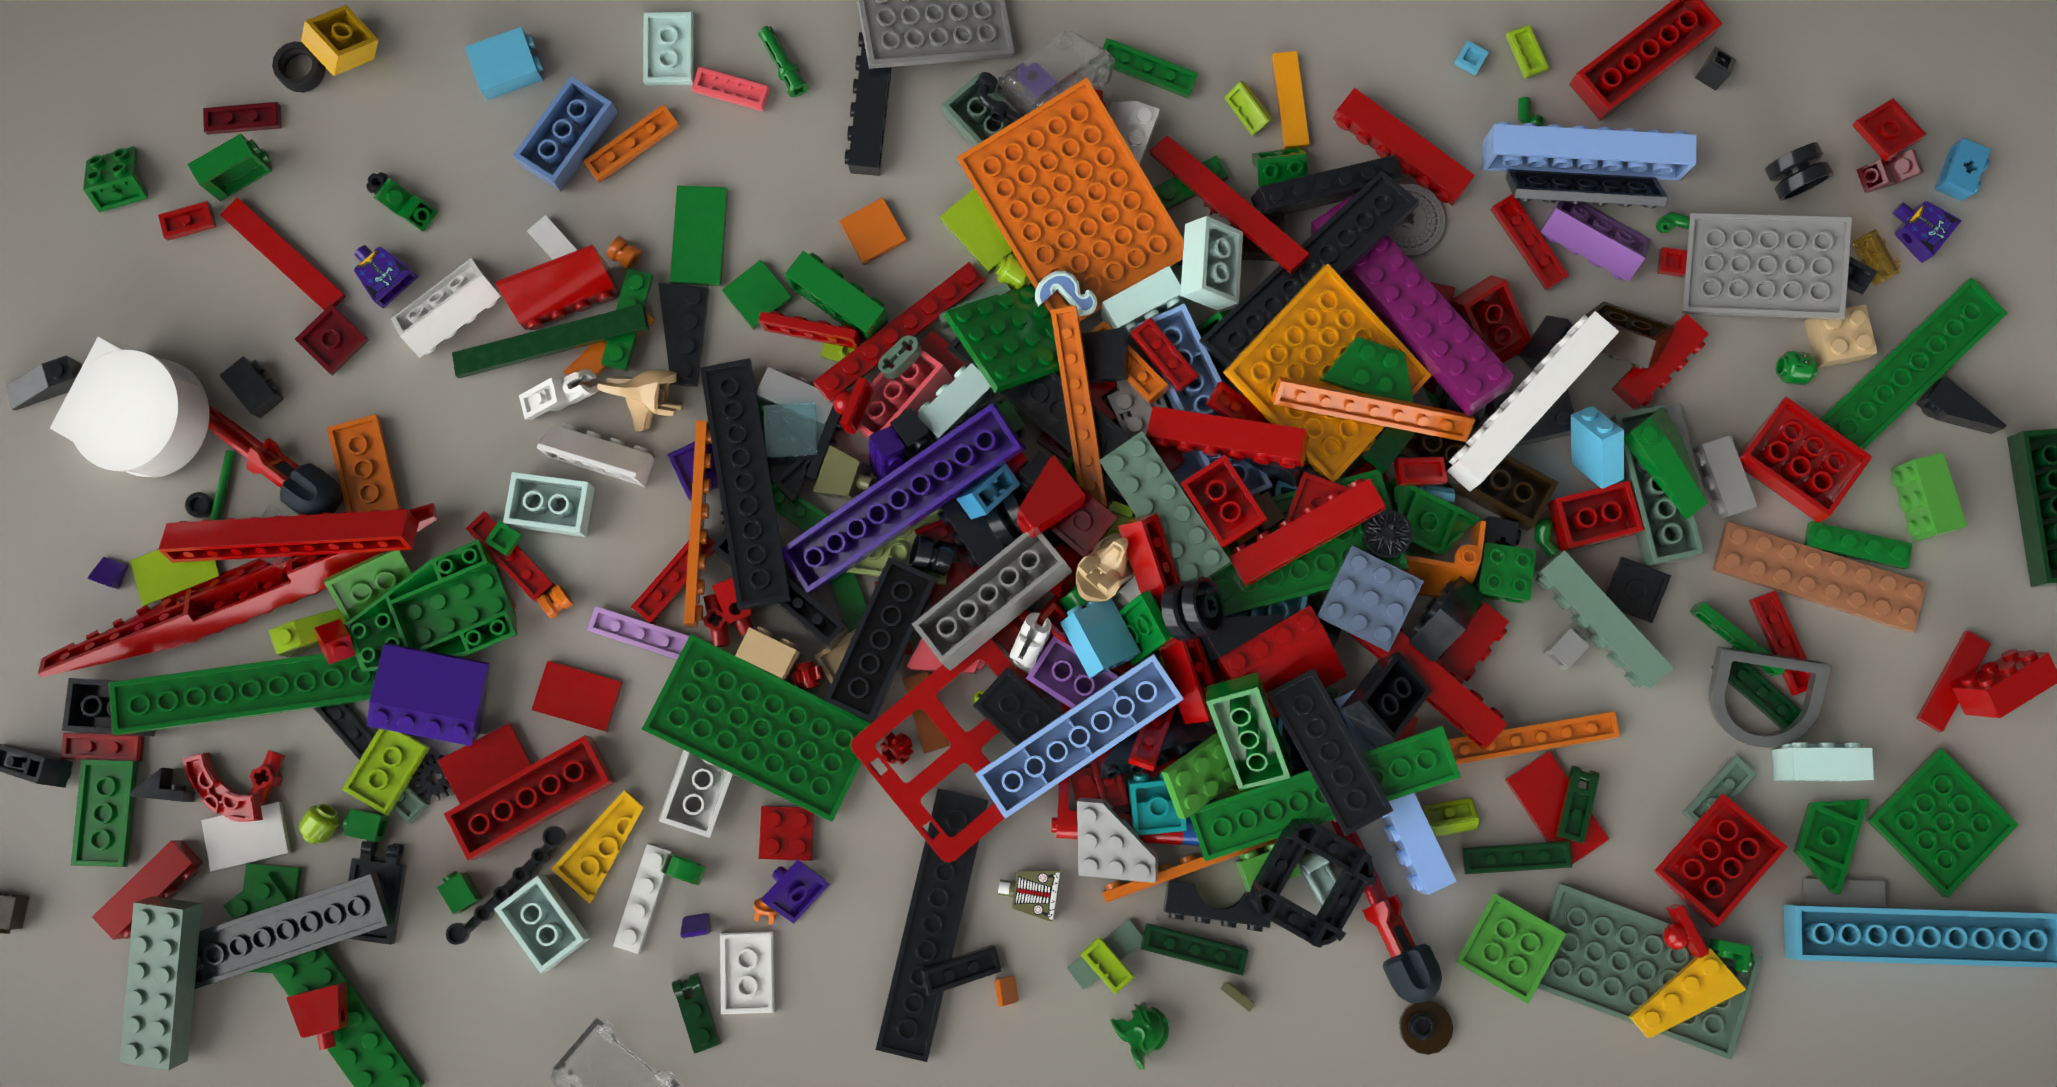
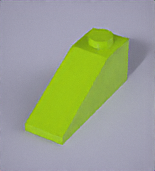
M339 608L293 620L268 630L276 654L291 657L318 646L319 643L314 627L341 619L343 624L346 623Z

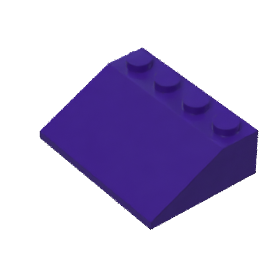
M385 643L369 701L366 726L472 746L480 735L490 663Z

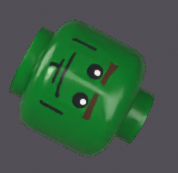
M1788 351L1779 357L1776 364V373L1784 383L1806 385L1812 378L1816 377L1818 364L1815 363V359L1810 353Z

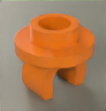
M762 897L756 899L753 906L756 911L754 920L758 922L761 914L767 915L769 917L768 924L772 925L777 912L768 907L762 901Z

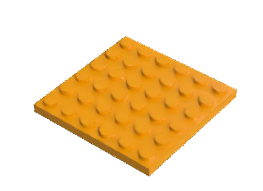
M1326 264L1236 357L1223 373L1271 424L1306 429L1310 436L1306 451L1308 463L1323 479L1335 482L1385 426L1273 405L1271 398L1278 378L1284 377L1344 389L1320 381V377L1330 369L1335 359L1346 350L1347 345L1356 337L1405 353L1413 396L1432 375L1329 264Z

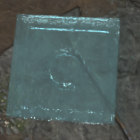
M815 403L764 406L767 458L818 455Z

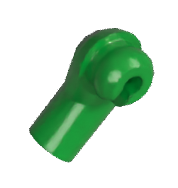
M1520 97L1518 99V120L1522 124L1535 123L1537 126H1543L1544 118L1531 112V98Z
M1669 212L1658 219L1656 229L1660 233H1668L1676 226L1689 230L1690 217Z
M1543 518L1535 526L1534 540L1551 557L1559 550L1550 539L1554 523L1549 518Z

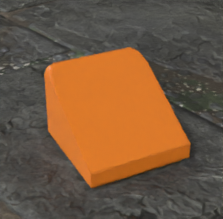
M1015 976L996 978L994 982L998 1006L1002 1007L1018 1002Z

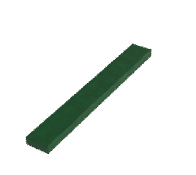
M638 304L452 352L455 376L463 378L649 330L645 305Z

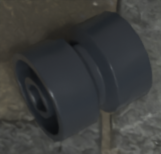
M918 534L913 541L908 564L921 570H925L928 567L931 573L945 576L950 569L954 557V544L942 540L934 543L933 538Z

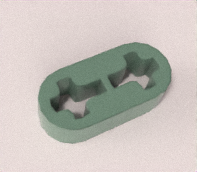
M904 336L881 357L878 363L879 370L888 379L899 377L920 357L922 346L915 337ZM908 346L913 347L911 351L906 350ZM889 364L895 365L892 369L887 367Z

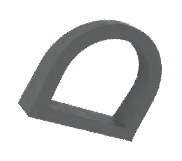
M1717 646L1709 687L1711 711L1721 728L1742 743L1755 747H1776L1790 743L1807 732L1818 718L1824 700L1831 665L1821 661ZM1737 661L1810 672L1805 702L1799 716L1789 726L1774 733L1757 734L1738 727L1730 718L1725 705V692L1732 662Z

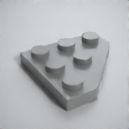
M1079 798L1077 800L1079 876L1156 883L1158 880V854L1151 846L1148 848L1138 837L1139 834L1125 819L1121 820L1112 810L1113 807L1106 800Z

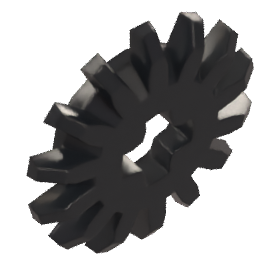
M430 754L429 762L427 763L423 759V767H418L419 775H413L411 778L418 779L419 781L412 785L413 789L421 787L418 796L421 797L426 792V800L430 801L431 796L435 795L436 801H440L441 793L446 797L450 796L447 789L451 788L438 761H435L434 754ZM440 754L437 760L443 758L444 755ZM432 770H435L436 774H441V779L437 780L436 785L433 784V781H428V776L432 775Z

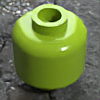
M1010 254L1007 257H1002L995 270L997 281L1000 284L1007 283L1010 289H1021L1024 285L1029 286L1031 282L1015 255Z
M327 804L311 806L299 823V831L303 835V839L310 844L328 842L340 824L337 811Z

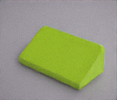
M1472 798L1421 806L1435 837L1476 830L1478 828L1479 817Z

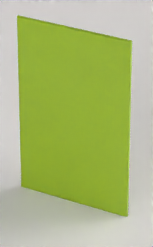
M159 550L130 560L142 606L220 576L215 560L172 563Z

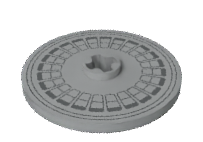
M1399 184L1419 200V206L1407 216L1412 218L1410 223L1404 224L1401 222L1388 236L1407 257L1418 256L1433 248L1442 236L1445 226L1444 211L1439 200L1429 190L1415 184Z

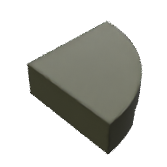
M1225 981L1220 988L1249 1012L1254 1007V1002L1231 983Z

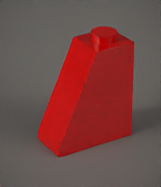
M1055 455L1049 459L1018 508L1017 524L1022 532H1028L1032 539L1084 505L1086 495Z

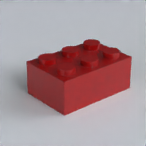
M1630 481L1610 485L1603 489L1597 488L1556 498L1547 503L1551 520L1554 523V531L1560 551H1570L1635 535L1644 530Z
M2011 649L2002 653L2000 659L1982 665L1981 670L1977 673L1961 678V682L1952 687L1965 715L2002 718L2057 684V669L2049 652H2035V650L2017 651V649Z

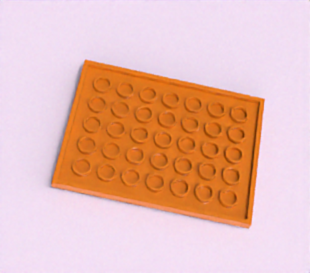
M1087 77L956 157L1035 290L1044 277L1054 271H1066L1074 275L1079 282L1081 294L1084 295L1086 290H1091L1097 298L1096 309L1090 315H1079L1080 322L1102 309L1103 301L1168 266L1171 267L1183 259L1184 239ZM1057 290L1043 302L1050 314V310L1071 306Z

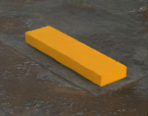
M1297 51L1273 53L1272 64L1284 149L1309 147L1310 142Z

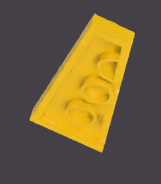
M624 790L551 870L590 904L644 806Z
M1708 948V955L1702 958L1695 957L1631 1013L1629 1018L1647 1038H1652L1745 991V987L1714 951Z

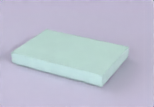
M693 11L644 12V85H693Z

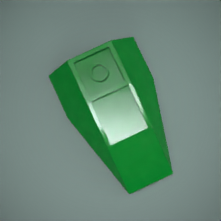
M479 539L429 560L344 624L350 634L354 652L362 672L376 671L378 669L385 643L462 657L474 654L517 635L516 611L512 606L505 583L497 564Z

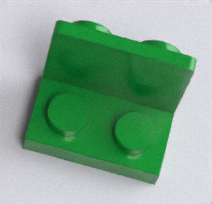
M134 146L120 148L102 156L95 155L86 161L83 190L98 212L148 199L147 190L135 174L137 150Z
M1301 147L1252 153V163L1257 168L1258 188L1263 185L1308 175L1307 153Z
M1485 543L1483 546L1479 583L1474 587L1485 595V599L1518 604L1529 602L1531 600L1536 550Z

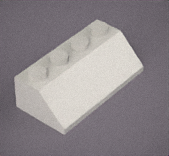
M1138 101L1112 102L1108 113L1141 167L1158 121L1160 109Z
M470 258L393 316L391 320L400 337L420 358L424 354L432 353L444 339L453 337L461 326L474 321L477 314L482 310L495 305L497 299L501 296L473 259Z
M562 423L561 427L553 424L537 445V449L551 459L642 487L646 486L655 460L649 454V450L644 447L635 445L634 449L624 446L625 442L610 438V441L600 439V434L592 431H586V434L577 432L576 427Z
M683 750L661 810L659 822L710 838L732 774Z

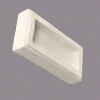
M546 215L527 230L528 234L552 260L577 251Z

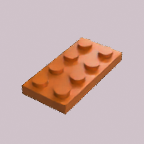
M373 414L326 427L346 512L386 511L401 508L379 415Z

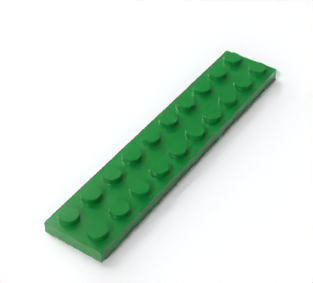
M1972 277L1969 278L1823 414L1819 420L1864 450L2008 313Z
M322 653L109 682L113 735L118 736L369 701L377 670L362 672L356 655L329 664Z
M1443 726L1362 752L1364 759L1388 801L1461 778ZM1309 770L1293 775L1285 780L1269 783L1206 804L1190 816L1205 862L1279 838L1284 828L1295 818L1313 820L1318 824L1336 819Z
M268 872L223 906L234 920L291 900L271 872ZM325 946L267 965L288 996L346 982L348 1024L344 1028L334 1030L336 1046L327 1050L354 1087H422L424 1085L421 1078Z

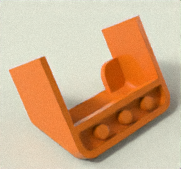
M1480 521L1471 527L1470 543L1457 549L1454 563L1405 555L1409 567L1405 572L1424 581L1417 595L1437 598L1441 594L1442 588L1450 580L1454 583L1460 576L1473 585L1482 559L1486 521Z

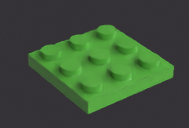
M1493 893L1456 963L1529 1004L1567 933Z

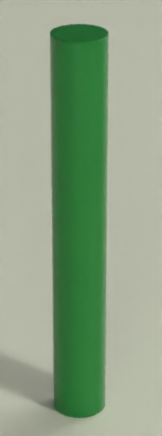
M228 450L225 452L209 520H221L236 452Z

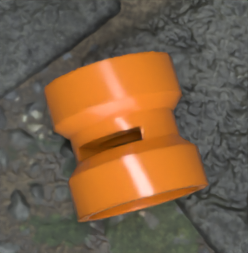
M618 236L610 244L606 256L612 261L620 262L621 266L627 270L633 269L641 258L642 250L635 245L630 246L626 239Z
M560 584L554 586L548 595L543 594L537 598L539 605L551 619L557 617L562 609H568L574 605L572 599Z

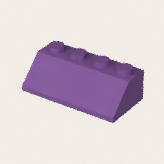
M1557 201L1540 232L1544 234L1547 240L1562 244L1570 253L1581 255L1587 258L1588 262L1593 266L1603 267L1610 271L1613 277L1619 280L1624 279L1628 282L1645 260L1651 240L1585 202L1571 204L1567 201Z
M1053 636L1026 679L1070 708H1073L1118 678L1119 675L1112 670H1108L1089 679L1073 647Z

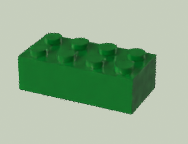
M803 250L785 273L792 290L841 325L855 328L863 341L868 340L887 325L888 318L882 301L875 296L869 298L863 293L864 289L853 281L851 284L843 279L844 275L834 267H831V269L823 265L824 261L813 252L809 255Z
M1258 672L1207 686L1206 703L1239 791L1291 778L1290 760Z

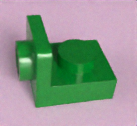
M1710 938L1709 948L1717 950L1720 957L1734 959V970L1748 973L1753 963L1752 946Z

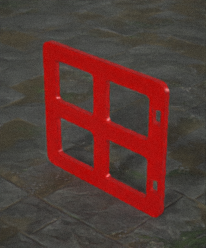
M991 638L951 671L944 665H941L851 741L853 753L944 862L955 861L1004 819L996 804L993 803L954 837H949L921 804V798L961 764H968L975 774L988 765L990 761L982 753V747L1000 732L986 718L971 731H964L938 700L937 693L978 659H982L997 677L1008 667L1030 686ZM922 709L949 741L950 748L910 782L905 783L878 752L876 744L912 713ZM877 758L888 769L882 776L871 764ZM929 821L940 832L934 839L923 827Z

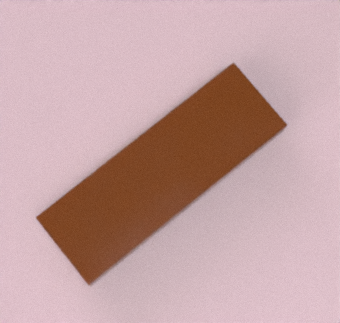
M928 672L903 678L906 693H909L929 676ZM922 709L912 713L924 754L949 747L945 736Z

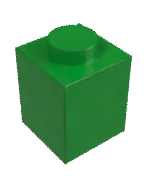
M350 809L343 822L344 835L373 842H383L389 816L361 809Z
M454 871L442 879L444 883L437 887L452 914H460L483 899L468 872L458 874L457 871Z

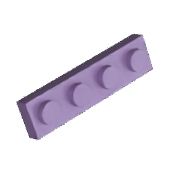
M597 606L594 608L587 628L589 632L673 659H678L689 638L688 635Z

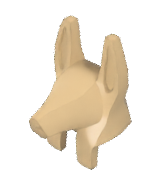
M652 369L643 371L634 378L607 377V383H598L597 389L602 392L626 398L636 432H645L647 429H650L654 413L657 415L674 416L677 410L683 409V403L668 401L669 383L677 382V372Z
M1113 533L1101 539L1095 545L1092 553L1082 558L1076 571V586L1079 595L1084 600L1093 602L1108 601L1117 593L1122 584L1134 577L1127 555L1128 540L1125 537L1121 538L1119 533Z

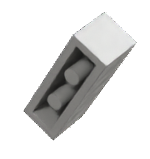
M768 367L756 391L758 399L824 428L832 409L833 401L829 403L821 392L812 386L813 382L803 377L795 379L789 376L790 372L780 367H776V369Z
M1731 435L1703 443L1693 449L1697 466L1700 467L1703 474V485L1710 492L1712 498V509L1719 516L1720 520L1758 507Z

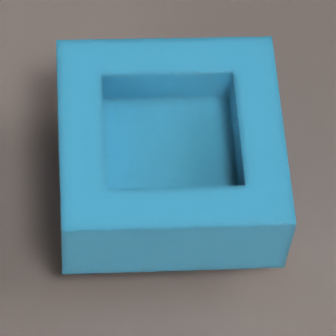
M1467 40L1454 65L1476 76L1489 51Z

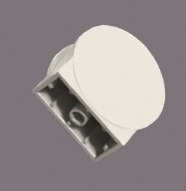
M97 337L50 429L73 441L80 453L96 466L112 471L127 472L141 477H162L185 466L200 449L208 430L209 404L206 392L199 379L183 365L166 359H159L150 354L137 351L130 346Z

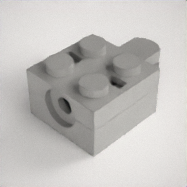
M1126 380L1114 381L1117 385V392L1107 396L1106 404L1116 416L1115 424L1131 437H1134L1141 431L1146 435L1152 407L1168 408L1163 396L1152 405H1149Z

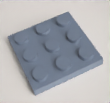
M1351 546L1316 616L1389 652L1424 581Z

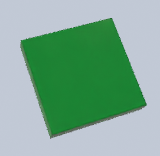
M761 259L721 290L753 330L760 325L758 320L761 311L767 313L778 311L792 300L790 294Z

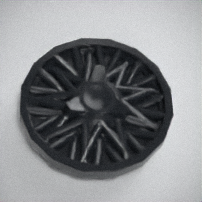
M1384 510L1369 518L1363 528V540L1366 547L1372 554L1380 558L1392 559L1401 556L1412 542L1413 530L1410 522L1403 514L1395 510Z

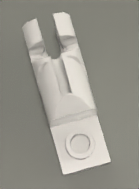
M584 369L564 378H550L519 395L524 418L535 419L548 411H560L590 397L599 391L597 386L594 385L588 388L582 382H590L597 378L591 370Z
M1031 613L1026 617L1009 657L1010 662L1014 666L1028 674L1038 661L1051 634V622L1048 617L1043 626L1037 624L1040 613Z

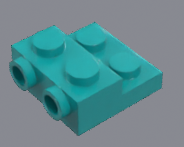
M1161 772L1158 777H1149V773H1137L1133 775L1134 779H1128L1132 825L1139 835L1187 831L1186 819L1178 818Z

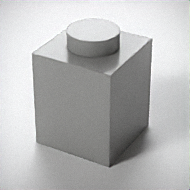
M1569 628L1563 630L1543 653L1561 670L1569 669L1590 645L1585 641L1586 637L1580 631Z

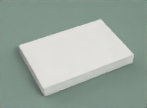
M282 802L261 806L263 820L237 822L229 820V818L223 815L201 820L210 872L291 853Z
M774 931L720 933L721 1014L775 1012Z

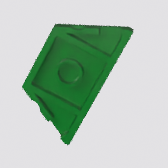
M1360 337L1353 338L1347 345L1346 350L1335 359L1330 369L1320 377V381L1350 391L1414 403L1405 353Z
M1393 478V510L1403 514L1410 522L1413 530L1411 543L1435 555L1442 556L1451 548L1453 542L1462 538L1465 535L1464 532L1472 524H1477L1480 520V517L1414 485L1397 486L1396 478Z
M1869 800L1811 802L1807 805L1793 852L1832 894L1839 895L1842 892Z

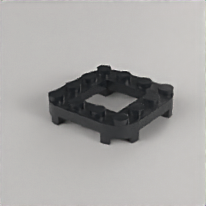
M1292 819L1289 825L1281 832L1257 874L1248 896L1249 901L1254 909L1270 922L1304 939L1311 945L1322 948L1324 945H1328L1335 940L1341 941L1346 933L1342 929L1368 884L1374 886L1376 876H1374L1372 856L1313 820ZM1306 848L1343 869L1317 915L1280 895Z

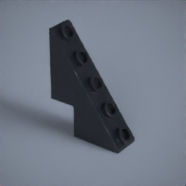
M1176 708L1156 766L1163 765L1170 760L1180 759L1217 733V730L1203 722L1185 724L1180 709ZM1139 730L1115 746L1102 764L1100 779H1113L1119 774L1130 771L1138 772L1143 769L1128 763Z

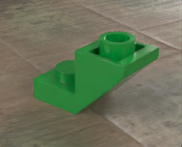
M387 178L373 197L394 214L422 232L425 231L438 213L422 199L410 194L390 178Z

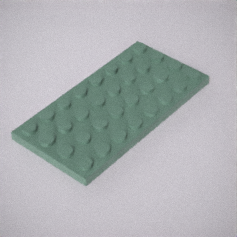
M1558 883L1545 922L1567 934L1537 988L1634 1024L1629 1015L1695 957L1691 956L1687 946L1676 950L1666 945L1663 940V932L1669 923ZM1701 935L1705 945L1709 948L1710 938ZM1713 950L1714 953L1718 956V951ZM1754 954L1753 963L1748 973L1734 970V959L1718 956L1745 987V991L1660 1034L1731 1060L1762 957Z

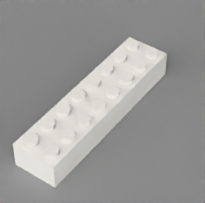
M1596 311L1589 317L1584 314L1550 350L1549 354L1516 387L1517 389L1483 423L1486 429L1482 426L1466 442L1469 447L1464 445L1450 459L1449 462L1452 466L1447 472L1468 491H1472L1482 483L1619 331Z

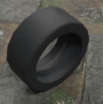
M294 41L283 45L273 57L272 68L274 75L286 88L294 92L304 93L311 91L320 85L324 78L325 66L302 42ZM299 55L309 56L312 59V68L309 73L300 79H290L285 73L289 61Z

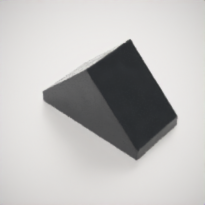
M1715 47L1695 78L1716 91L1732 73L1736 59Z

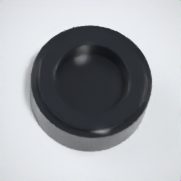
M195 492L186 499L185 509L189 515L203 519L211 514L214 501L207 494Z

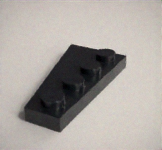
M658 283L669 371L677 372V382L672 383V385L698 387L709 288Z

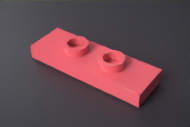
M700 66L691 88L695 93L759 111H764L771 90L768 85Z

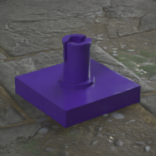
M797 859L788 870L782 866L774 870L772 878L776 883L762 897V901L794 924L830 884L822 876Z

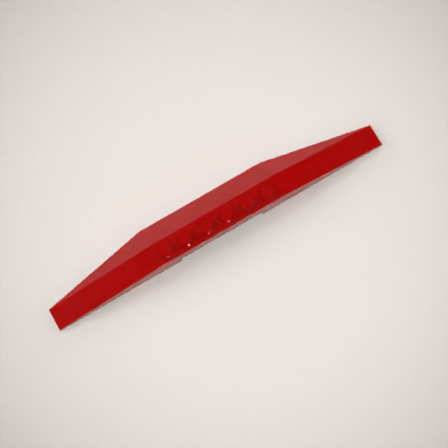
M434 503L409 509L419 522L417 532L437 520ZM384 551L258 558L219 574V577L161 599L162 603L152 608L146 605L136 610L138 615L126 621L120 618L112 622L113 628L101 634L96 630L86 635V641L76 645L73 642L41 658L38 675L40 677L50 676L176 648L187 643H195L207 635L220 633L230 626L245 623L250 618L260 614H268L275 608L285 604H293L300 598L310 594H318L327 588L324 583L325 578Z

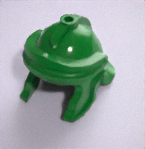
M1143 1002L1139 1005L1134 1004L1135 1009L1131 1010L1133 1014L1132 1020L1110 1019L1120 1039L1130 1044L1131 1054L1139 1070H1145V1056L1149 1057L1152 1051H1159L1165 1045L1169 1036V1021L1166 1016L1155 1007L1147 1008L1146 1003Z

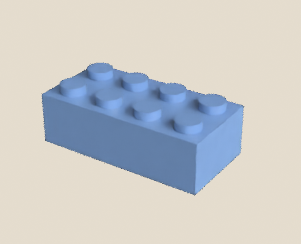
M570 76L513 154V157L521 167L561 192L618 112L611 101Z

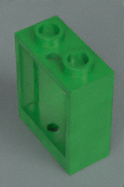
M241 133L187 164L198 184L219 201L226 199L272 172L268 164L271 160L263 148L259 149L253 139L248 140Z

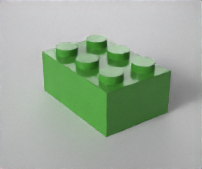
M1943 452L1914 459L1890 469L1892 484L1897 488L1899 495V506L1906 516L1907 531L1912 536L1914 542L1968 527Z

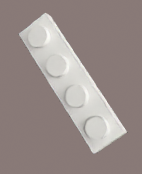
M651 844L646 845L613 944L614 947L640 954L666 874L661 872V868L667 853L673 854V851Z

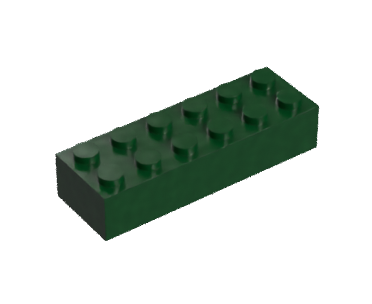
M2057 429L2022 431L2007 437L2030 586L2057 585Z

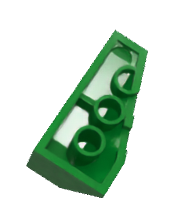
M1662 407L1624 435V444L1685 519L1690 518L1708 504L1680 431Z

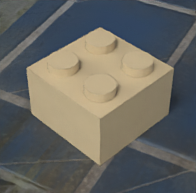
M1866 304L1847 307L1844 320L1808 318L1804 321L1815 363L1818 364V368L1864 361L1878 353Z
M759 626L756 630L749 627L735 656L789 682L791 679L790 674L794 672V666L798 664L802 656L797 651L798 646L782 637L780 641L775 640L774 634Z

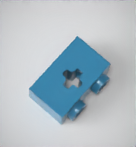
M1965 138L1960 139L1950 147L1934 190L1960 201L1975 195L1981 186V181H1979L1981 174L1990 163L1988 156L1991 149Z
M1005 463L965 490L956 499L970 519L987 515L1016 489L1020 483Z

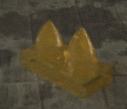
M1876 229L1851 243L1861 262L1878 271L1872 280L1874 286L1880 285L1900 274L1901 260L1890 256L1885 247L1886 240L1879 236Z

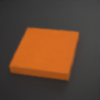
M883 197L839 220L842 229L863 265L907 242Z

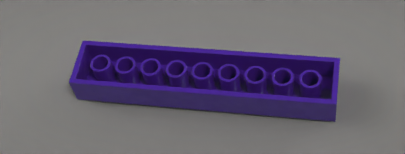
M992 403L782 547L784 558L806 593L817 592L1027 448L1000 407Z

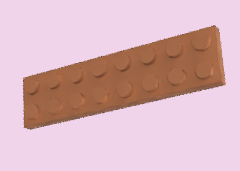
M1729 521L1724 525L1712 571L1909 633L1915 632L1927 583Z

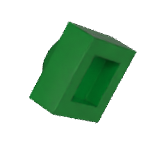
M499 520L485 540V543L509 557L523 535Z

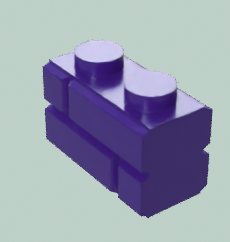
M892 427L885 428L869 436V466L872 467L871 472L876 476L877 481H880L905 463V446Z

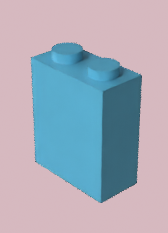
M522 27L465 46L480 91L487 100L543 81L540 71H543L544 68L539 56H534L533 49L536 48L531 34L526 35Z
M1592 405L1571 414V464L1601 489L1624 480V430Z
M1112 598L1101 602L1090 601L1086 604V608L1083 609L1081 605L1069 610L1067 612L1068 617L1060 622L1089 679L1125 664L1141 653Z

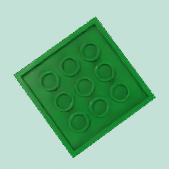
M1031 283L1029 286L1024 285L1021 289H1011V292L1000 296L996 294L946 310L944 318L995 393L1060 371L1052 317L1044 303L1039 307L1035 302V288Z
M1942 748L1936 749L1866 820L1945 898H1948L2018 826Z

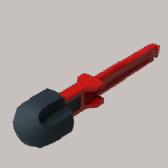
M209 404L208 429L247 458L246 468L253 474L261 473L280 487L281 502L298 514L316 515L325 512L334 514L337 511L342 496L340 486L334 478L312 463L299 466L284 455L279 445L271 438L266 439L262 443Z
M1330 820L1337 835L1366 851L1356 831L1345 836L1337 820ZM1374 868L1375 884L1374 886L1368 884L1364 890L1370 907L1362 911L1366 920L1377 927L1391 958L1384 961L1382 967L1392 988L1400 998L1409 1003L1427 1002L1440 990L1442 981L1440 966L1429 945H1415L1401 916L1402 902L1398 894L1390 898L1388 897Z

